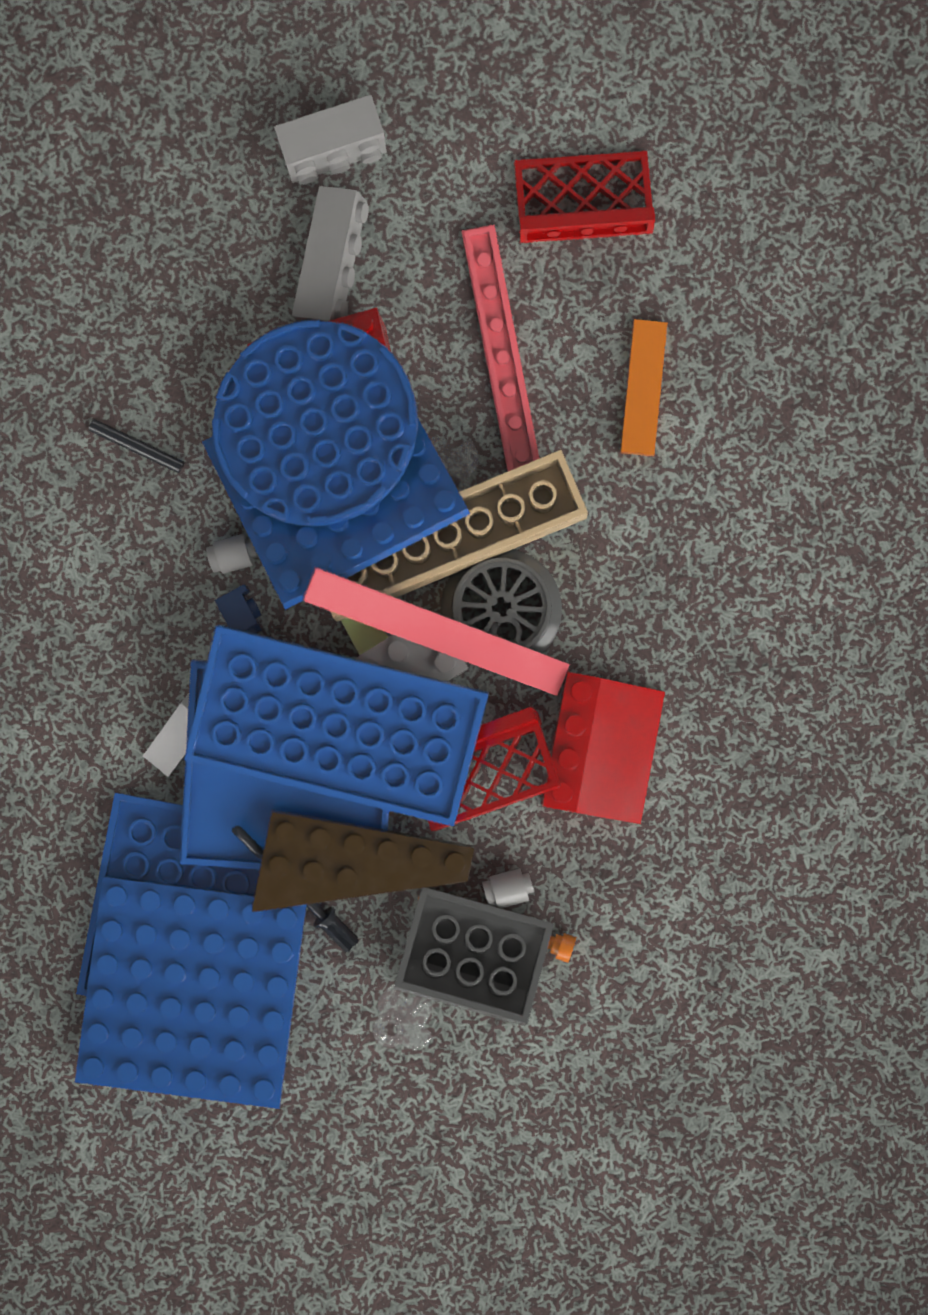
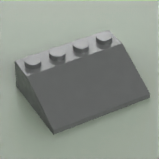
M426 887L422 888L394 990L525 1026L529 1021L554 923Z

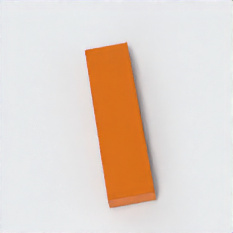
M634 319L620 453L654 456L668 322Z

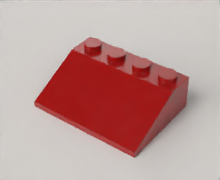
M567 672L551 750V758L561 787L543 793L541 806L641 824L665 692ZM547 772L546 782H545V783L550 782V778H549L548 772Z

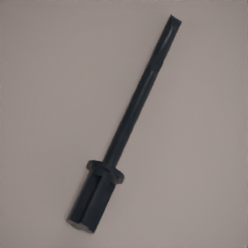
M239 825L231 828L233 834L261 860L263 848ZM318 903L306 904V907L317 917L313 926L316 929L321 928L345 953L349 952L358 943V937L336 916L334 907L331 906L324 910Z

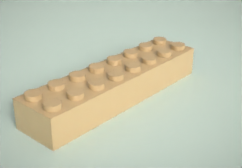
M562 450L460 491L459 493L469 510V515L346 579L390 596L399 597L587 519V509ZM330 611L336 622L348 618Z

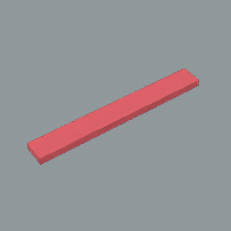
M493 224L462 230V238L508 472L539 459L495 225Z
M317 567L313 571L303 597L305 602L558 696L570 666L567 662Z

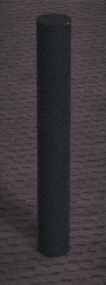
M93 419L89 425L88 431L178 474L185 463L96 419Z

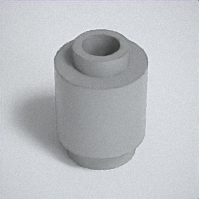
M246 533L214 541L213 546L206 548L208 561L214 573L221 571L222 574L254 566V558L259 557Z
M520 868L489 876L490 880L482 882L488 905L497 906L500 909L529 901L528 894L534 893L529 873L522 874Z

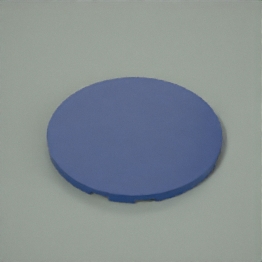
M305 320L278 327L259 337L241 352V356L234 363L230 371L226 372L217 392L214 419H212V435L215 452L225 476L246 501L264 514L286 523L301 526H325L340 523L365 513L390 493L403 476L412 457L417 438L418 415L411 383L397 359L384 345L366 332L341 322Z

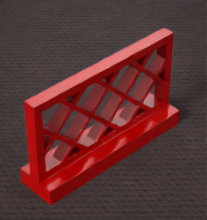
M647 151L514 160L520 243L653 234L655 211L652 205ZM641 161V172L634 180L620 170L626 162ZM593 164H603L610 171L601 182H598L587 173ZM563 166H569L577 173L567 185L554 176V173ZM522 169H537L544 177L532 187L523 180ZM614 176H617L628 185L619 197L605 187ZM581 178L595 188L586 199L572 190ZM548 180L562 190L552 202L538 192ZM641 180L643 183V188L638 184ZM523 189H525L528 192V194L525 197ZM634 190L644 198L645 207L631 208L623 200ZM599 192L613 202L607 210H598L590 204ZM566 195L580 204L574 212H564L556 205ZM533 197L546 206L541 214H525V205Z
M533 707L480 725L473 754L482 752L479 758L472 755V759L477 762L469 778L466 779L458 812L460 808L467 811L460 814L457 813L455 824L561 787L541 728L542 723L539 713ZM534 732L538 745L531 757L516 748L522 736ZM513 740L511 746L505 744V742ZM497 745L508 749L500 768L484 761L490 748ZM540 752L542 754L544 762L537 759ZM514 753L530 760L521 778L505 771ZM535 763L547 769L550 782L535 786L526 781ZM482 764L498 771L489 790L474 783ZM503 774L519 782L513 795L505 798L494 793ZM524 785H526V786H528V787L531 788V789L522 791V788H523ZM471 786L487 793L481 806L474 809L463 804ZM492 796L499 799L497 801L489 803ZM428 820L432 832L449 827V825Z

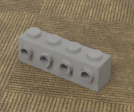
M319 186L292 311V317L298 322L305 320L330 321L347 316L348 303L346 300L348 290L353 286L355 280L353 268L355 257L359 255L362 247L360 236L362 224L367 221L369 213L367 201L357 190Z

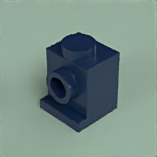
M245 584L214 600L228 627L255 634L262 631L257 619L262 616V613L253 597L249 600L246 599L245 595L251 592Z

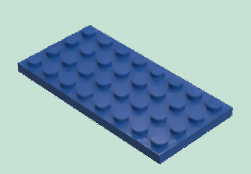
M218 624L215 629L184 760L454 827L488 692Z

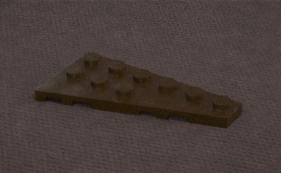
M271 809L251 910L256 912L467 882L475 848L473 845Z

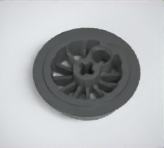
M512 549L452 574L442 594L441 615L469 626L488 617L490 621L483 631L489 632L492 629L491 634L496 636L497 628L505 623L511 624L516 630V637L511 642L543 653L550 646L558 632L562 616V602L558 586L547 568L532 556ZM502 569L499 592L496 591L487 573L488 570ZM507 569H512L520 572L521 575L511 590L506 592ZM482 574L492 595H487L472 585L471 581ZM524 578H529L536 588L518 597H514L513 594ZM466 589H470L485 599L487 603L463 602V594ZM536 593L540 595L542 607L517 605L518 602ZM498 599H503L504 604L511 605V609L506 611L505 617H500L499 612L492 611V607L497 605ZM461 609H485L486 612L464 622ZM517 612L540 613L541 619L538 626L535 627L517 615ZM519 623L533 632L523 642L520 640L522 629Z

